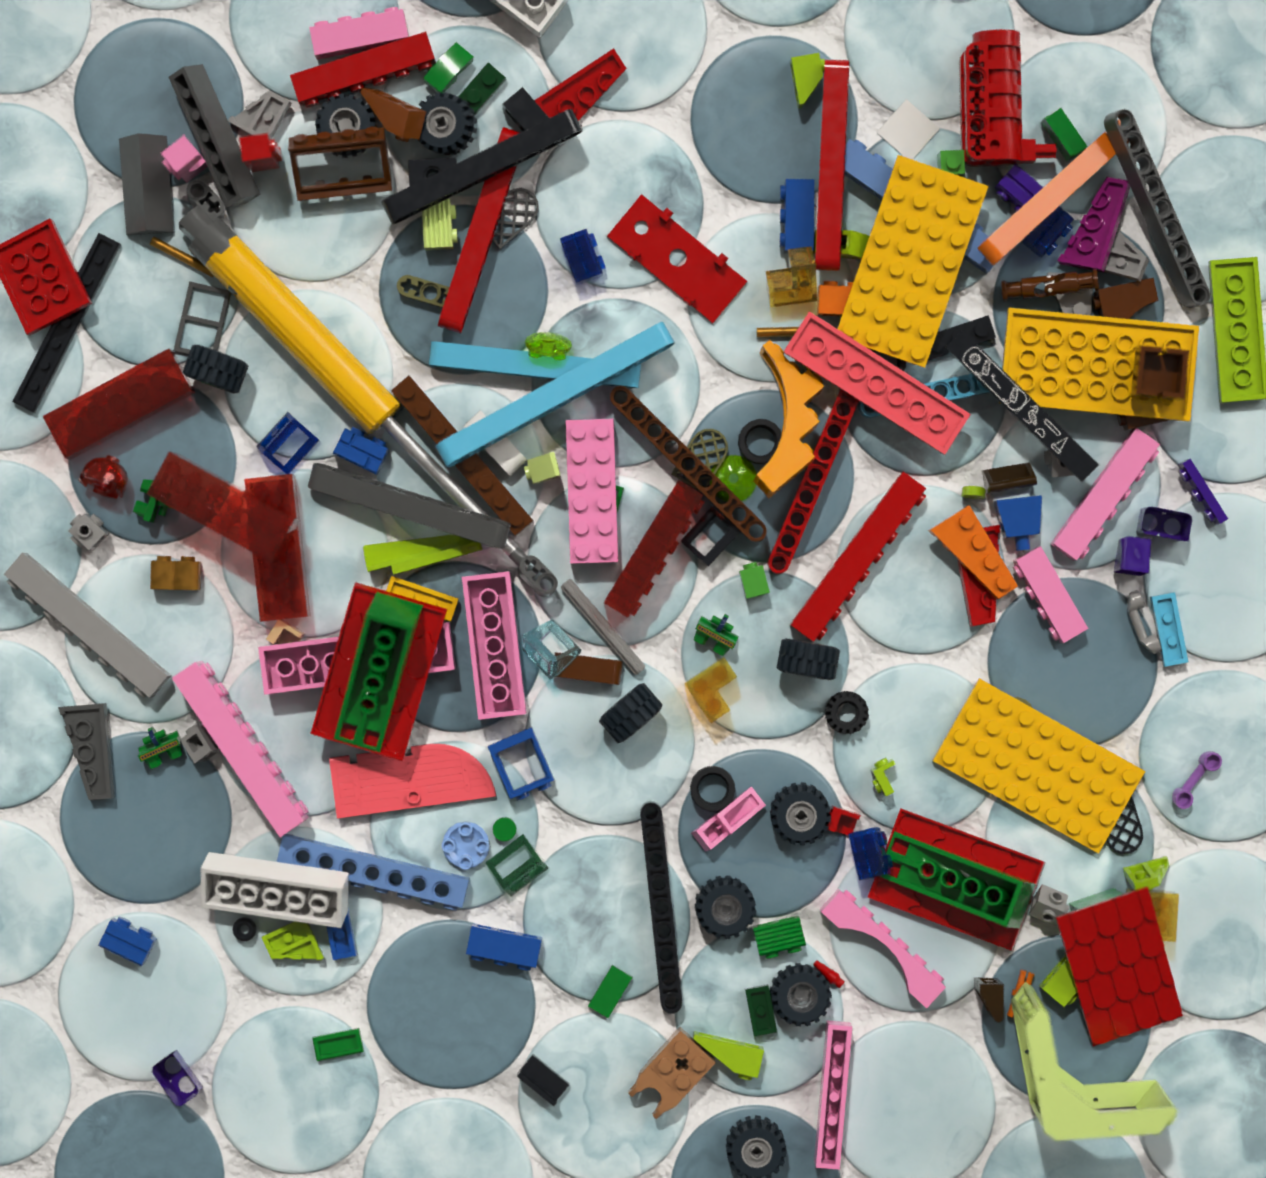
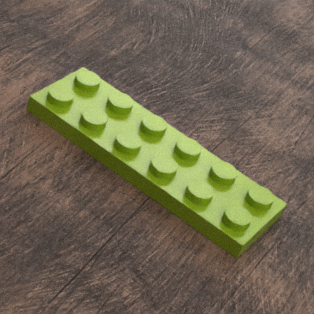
M1258 257L1210 260L1208 264L1220 403L1266 399V356Z

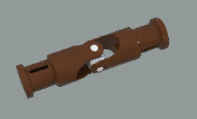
M1093 269L1092 272L1087 273L1068 272L1055 276L1046 275L1021 278V281L1007 283L1004 280L1001 281L1003 302H1007L1008 299L1023 297V299L1053 296L1055 294L1079 293L1080 290L1095 289L1097 291L1099 290L1097 269ZM1044 282V290L1036 288L1038 284Z

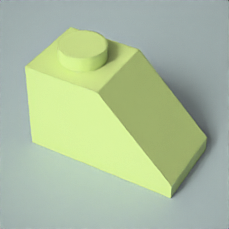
M554 452L527 460L528 466H524L527 480L532 479L533 484L561 477Z

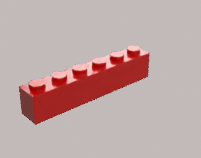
M422 32L291 74L290 77L299 104L309 108L318 105L319 100L326 98L329 100L332 96L338 98L339 94L351 91V93L360 92L361 88L372 83L374 86L382 85L387 82L388 78L396 76V79L404 78L410 75V71L416 69L420 72L431 69L432 64H435L436 61L427 33Z

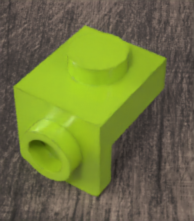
M883 758L874 763L875 768L871 769L875 777L872 783L878 794L883 792L885 796L894 793L884 773V770L896 765L893 759L887 760V758Z

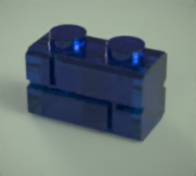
M1058 206L1025 236L1021 242L1039 257H1043L1045 254L1050 256L1058 246L1055 243L1060 236L1065 238L1072 230L1073 226L1070 223L1074 218Z
M583 229L560 238L576 285L603 276L602 270L606 267L602 256H597L594 247L598 245L593 233L588 234L587 229Z
M880 827L848 834L859 881L891 874L890 869L893 868L891 856L889 854L886 855L884 846L887 845V837Z

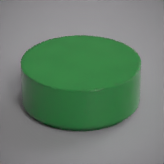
M501 817L495 821L493 834L498 840L509 841L516 834V824L511 818Z

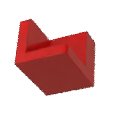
M832 805L830 809L831 822L827 824L829 826L828 830L852 836L857 819L859 820L861 815Z

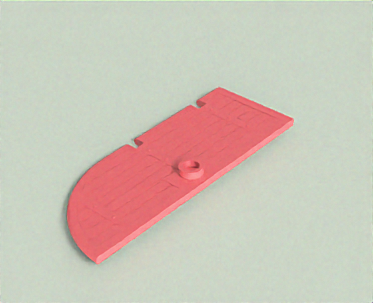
M425 744L411 746L412 755L404 756L403 761L373 752L356 754L357 763L350 764L349 755L329 758L337 819L495 797L496 792L491 777L484 766L468 752L451 745Z

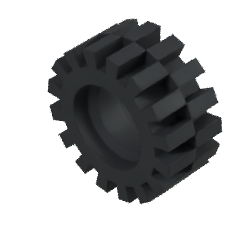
M850 691L836 693L830 698L826 704L825 715L827 723H829L831 728L842 734H853L865 726L869 717V709L866 701L860 695ZM845 703L852 704L856 709L854 719L849 722H844L838 717V709Z

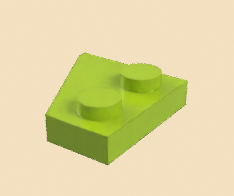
M1164 856L1124 867V875L1134 890L1147 886L1149 891H1151L1154 887L1160 886L1169 868L1168 857Z
M294 921L261 937L271 959L322 960L325 958L309 923Z

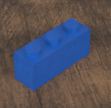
M786 179L785 184L780 185V200H784V209H780V223H784V233H780L779 247H784V253L812 254L814 251L815 179Z
M473 923L466 954L471 955L470 959L484 961L485 958L493 959L494 964L507 966L508 963L517 964L519 969L530 971L531 967L536 968L542 937Z

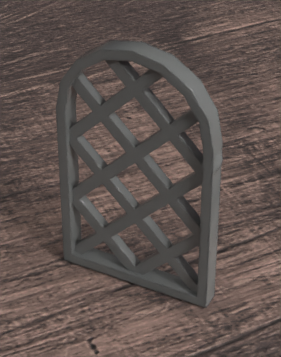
M515 188L507 194L508 196L514 192V198H506L505 200L514 201L513 210H505L504 203L501 221H498V224H501L500 233H494V235L500 236V243L493 237V242L500 249L530 225L538 214V200L528 189ZM517 191L526 192V199H517ZM517 202H525V211L516 210ZM528 202L536 203V211H528ZM504 213H513V222L504 221ZM516 213L525 214L524 222H515ZM528 214H534L533 217L527 222ZM503 225H512V233H503ZM515 225H523L515 232ZM503 236H511L502 244Z

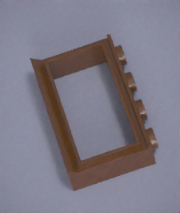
M372 126L363 130L346 129L335 133L320 132L316 135L306 136L299 134L289 137L288 151L297 201L392 191V175L384 127ZM374 147L380 148L384 178L372 179L371 175H365L363 180L349 181L348 178L343 177L339 179V183L325 184L324 180H318L315 182V185L302 186L297 156Z

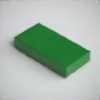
M611 965L589 1002L588 1007L609 1018L633 977L616 966Z
M360 1028L312 1037L317 1061L364 1052Z

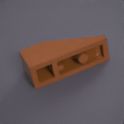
M361 88L362 96L386 131L395 134V139L409 142V139H420L426 111L379 89Z

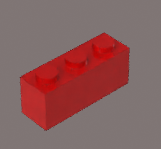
M268 133L239 137L242 161L251 172L280 168L279 162L283 161L281 147H278V143Z

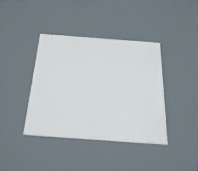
M906 99L877 133L900 154L913 160L940 128Z

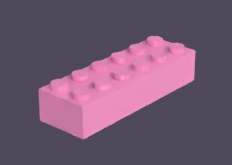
M614 419L566 420L570 564L618 562Z
M509 571L462 577L478 720L526 714L511 573Z

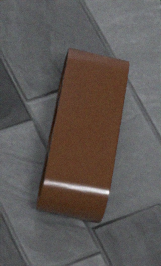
M555 652L552 676L620 685L623 661Z

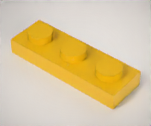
M391 576L386 589L390 593L446 608L445 619L448 621H452L459 601L458 598Z

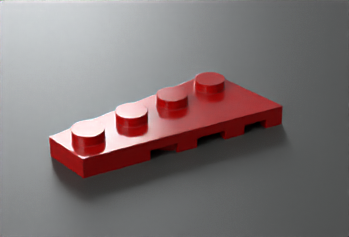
M613 48L534 101L549 118L568 109H573L579 121L627 68Z

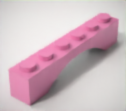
M838 888L819 910L838 928L853 929L867 933L885 944L893 952L901 965L905 976L906 988L909 993L928 1008L946 988L942 983L944 978L935 970L932 972L928 971L924 967L927 963L917 953L912 956L907 951L909 946L900 938L894 940L889 935L891 930L882 921L877 924L871 919L874 914L864 905L862 908H859L854 903L856 898L848 890L842 892Z

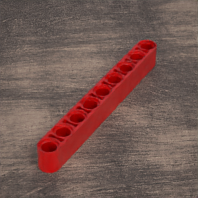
M825 60L815 270L840 271L849 60Z
M503 127L497 144L520 132ZM517 165L484 182L438 321V327L459 334L463 330Z
M841 389L838 391L814 448L813 455L815 457L811 464L806 467L769 555L767 565L773 573H784L789 568L859 402ZM839 404H846L848 406L849 413L847 416H840L837 413V406ZM834 425L839 428L840 435L838 438H831L828 435L827 430L829 426ZM821 447H826L830 450L831 456L828 460H822L818 456V451ZM812 469H817L821 472L822 477L819 482L810 480L809 472ZM802 491H809L812 494L811 503L804 504L801 502L800 494ZM793 513H800L803 516V523L800 526H795L791 523L790 518ZM786 534L791 535L794 539V544L790 548H785L781 543L782 537ZM776 556L782 557L785 561V565L781 570H776L772 566V560Z

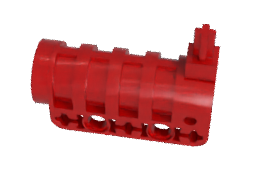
M996 29L972 34V43L967 46L959 59L961 150H964L965 165L971 167L1015 165V163L1033 164L1036 158H1056V144H1036V139H1022L1020 32ZM970 78L975 79L977 84L972 83ZM970 125L976 126L978 132L973 131Z

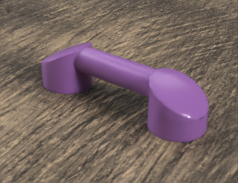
M1207 751L1201 754L1198 760L1199 765L1185 784L1173 791L1172 800L1177 807L1181 809L1189 808L1193 803L1191 790L1206 770L1216 771L1221 767L1222 758L1218 753Z

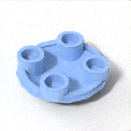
M467 821L456 823L450 827L444 835L442 849L448 861L464 870L476 867L482 863L488 855L490 846L488 836L483 828Z

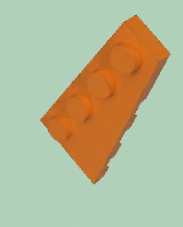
M970 505L928 530L975 576L995 599L1003 597L1018 587Z

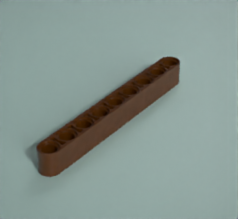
M624 386L615 387L610 393V400L614 407L750 541L761 542L764 540L767 534L765 524L629 389ZM618 392L627 393L628 398L625 403L618 404L615 402V395ZM636 408H641L645 412L643 419L638 421L632 419V411ZM652 425L661 427L662 431L658 437H651L648 434V430ZM673 441L678 444L676 453L668 454L665 451V446L668 442ZM692 458L695 461L694 469L690 471L684 470L682 468L683 460ZM702 475H709L712 478V484L709 487L704 488L699 485V478ZM721 491L728 493V502L726 504L717 503L715 499L717 493ZM737 508H742L746 512V517L742 521H736L732 517L733 511ZM751 526H761L763 529L762 536L753 538L749 534Z

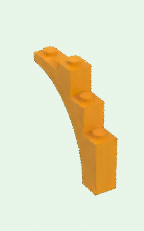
M769 340L762 346L759 354L770 367L778 383L783 401L784 420L776 452L766 466L756 475L753 482L770 499L810 465L815 457L811 447L806 443H802L801 440L810 434L820 422L815 411L807 408L806 405L821 393L824 385L822 379L809 369L801 375L799 367L784 356L782 348Z

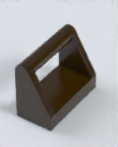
M1030 462L982 470L986 494L1037 485V478Z
M974 977V988L988 1014L996 1022H1002L1004 1017V984L998 978Z

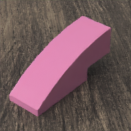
M750 787L691 834L705 852L709 851L753 817L766 804L756 791Z

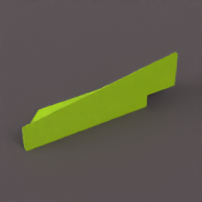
M454 534L363 546L368 572L391 566L393 575L483 550L481 543Z

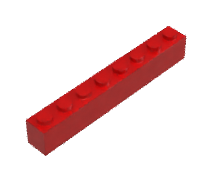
M904 471L900 473L789 624L812 642L815 639L819 641L828 630L825 627L830 619L833 622L842 611L839 608L844 600L849 602L856 592L853 589L858 581L863 583L869 575L868 567L872 562L877 564L883 556L882 548L886 543L890 545L897 537L898 533L895 531L900 524L904 526L912 516L910 513L914 505L918 507L925 499L926 495L923 492L926 490V487Z

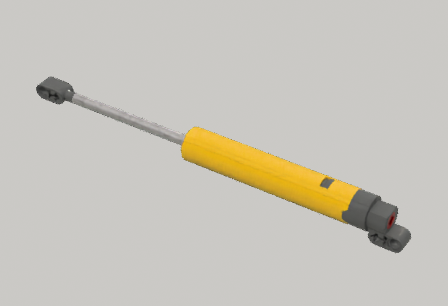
M196 179L189 182L186 189L187 200L194 208L179 221V229L192 242L188 248L189 251L227 290L235 295L236 299L368 434H373L376 430L383 427L460 507L487 515L392 417L400 408V402L222 221L225 215V205L222 199L204 181ZM194 189H200L204 194L201 197H194L191 192ZM210 206L213 209H216L218 207V213H216L215 211L210 213ZM508 536L505 548L501 549L518 566L519 576L539 596H550L558 585L555 575L537 557L527 556ZM533 564V571L529 570L526 572V565ZM540 571L542 574L534 581L533 578ZM540 580H549L552 585L551 589H542Z

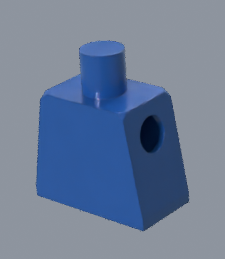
M1042 495L993 501L1003 537H1015L1016 551L1029 550V535L1040 534Z

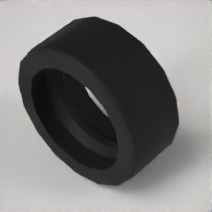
M767 419L750 421L742 428L738 436L740 453L746 460L754 464L768 463L776 452L781 438V430L775 423ZM756 428L769 430L775 440L772 451L763 456L753 454L747 446V436Z
M706 766L698 770L693 776L690 784L691 796L701 809L710 812L720 811L732 802L735 795V783L725 769L717 766ZM708 775L720 776L726 783V794L718 802H707L699 794V784Z

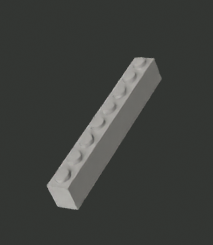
M21 553L4 573L9 578L7 583L16 590L22 589L27 594L25 598L35 606L37 604L45 609L43 613L52 621L57 619L63 624L61 628L70 636L75 634L81 639L79 643L89 652L94 650L99 655L97 659L107 667L110 665L117 670L116 675L126 683L128 680L136 686L134 690L143 698L146 696L149 698L154 697L172 676L28 553Z

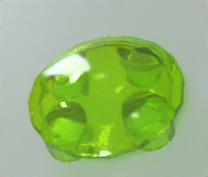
M552 332L534 333L525 340L528 355L532 358L546 356L552 357L555 360L566 359V353L572 348L571 341L567 337Z

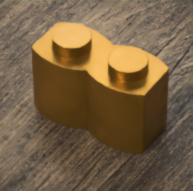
M157 556V561H151L150 589L200 590L201 562H196L195 557L181 556V561H171V556Z

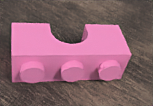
M182 136L161 153L165 158L162 163L169 172L178 180L182 178L186 183L208 167L205 159L185 136Z

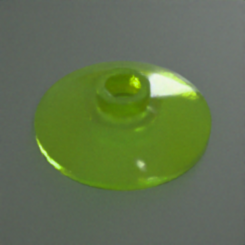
M737 455L726 456L725 461L722 462L715 475L742 501L748 498L756 487V484L753 482L756 477L755 468L744 457ZM717 464V465H714V466L712 467V469H711L712 472L715 471V469H716V467L718 466V464ZM731 474H736L738 476V481L736 483H732L729 481V476ZM724 491L716 495L724 501L728 502L729 500L728 493Z

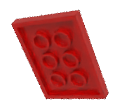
M49 218L0 244V279L27 335L31 336L92 304L52 219Z

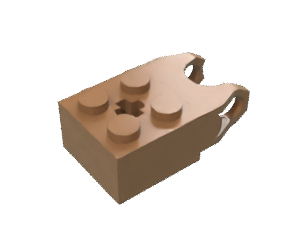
M679 1027L640 1070L637 1080L628 1091V1094L633 1097L645 1088L656 1089L661 1094V1099L652 1116L657 1119L664 1112L678 1105L716 1063L715 1058L684 1029ZM678 1058L681 1060L686 1058L687 1065L679 1067L676 1060Z

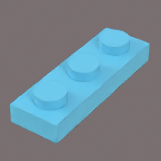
M1175 592L1150 597L1157 636L1162 649L1163 667L1187 663V651Z

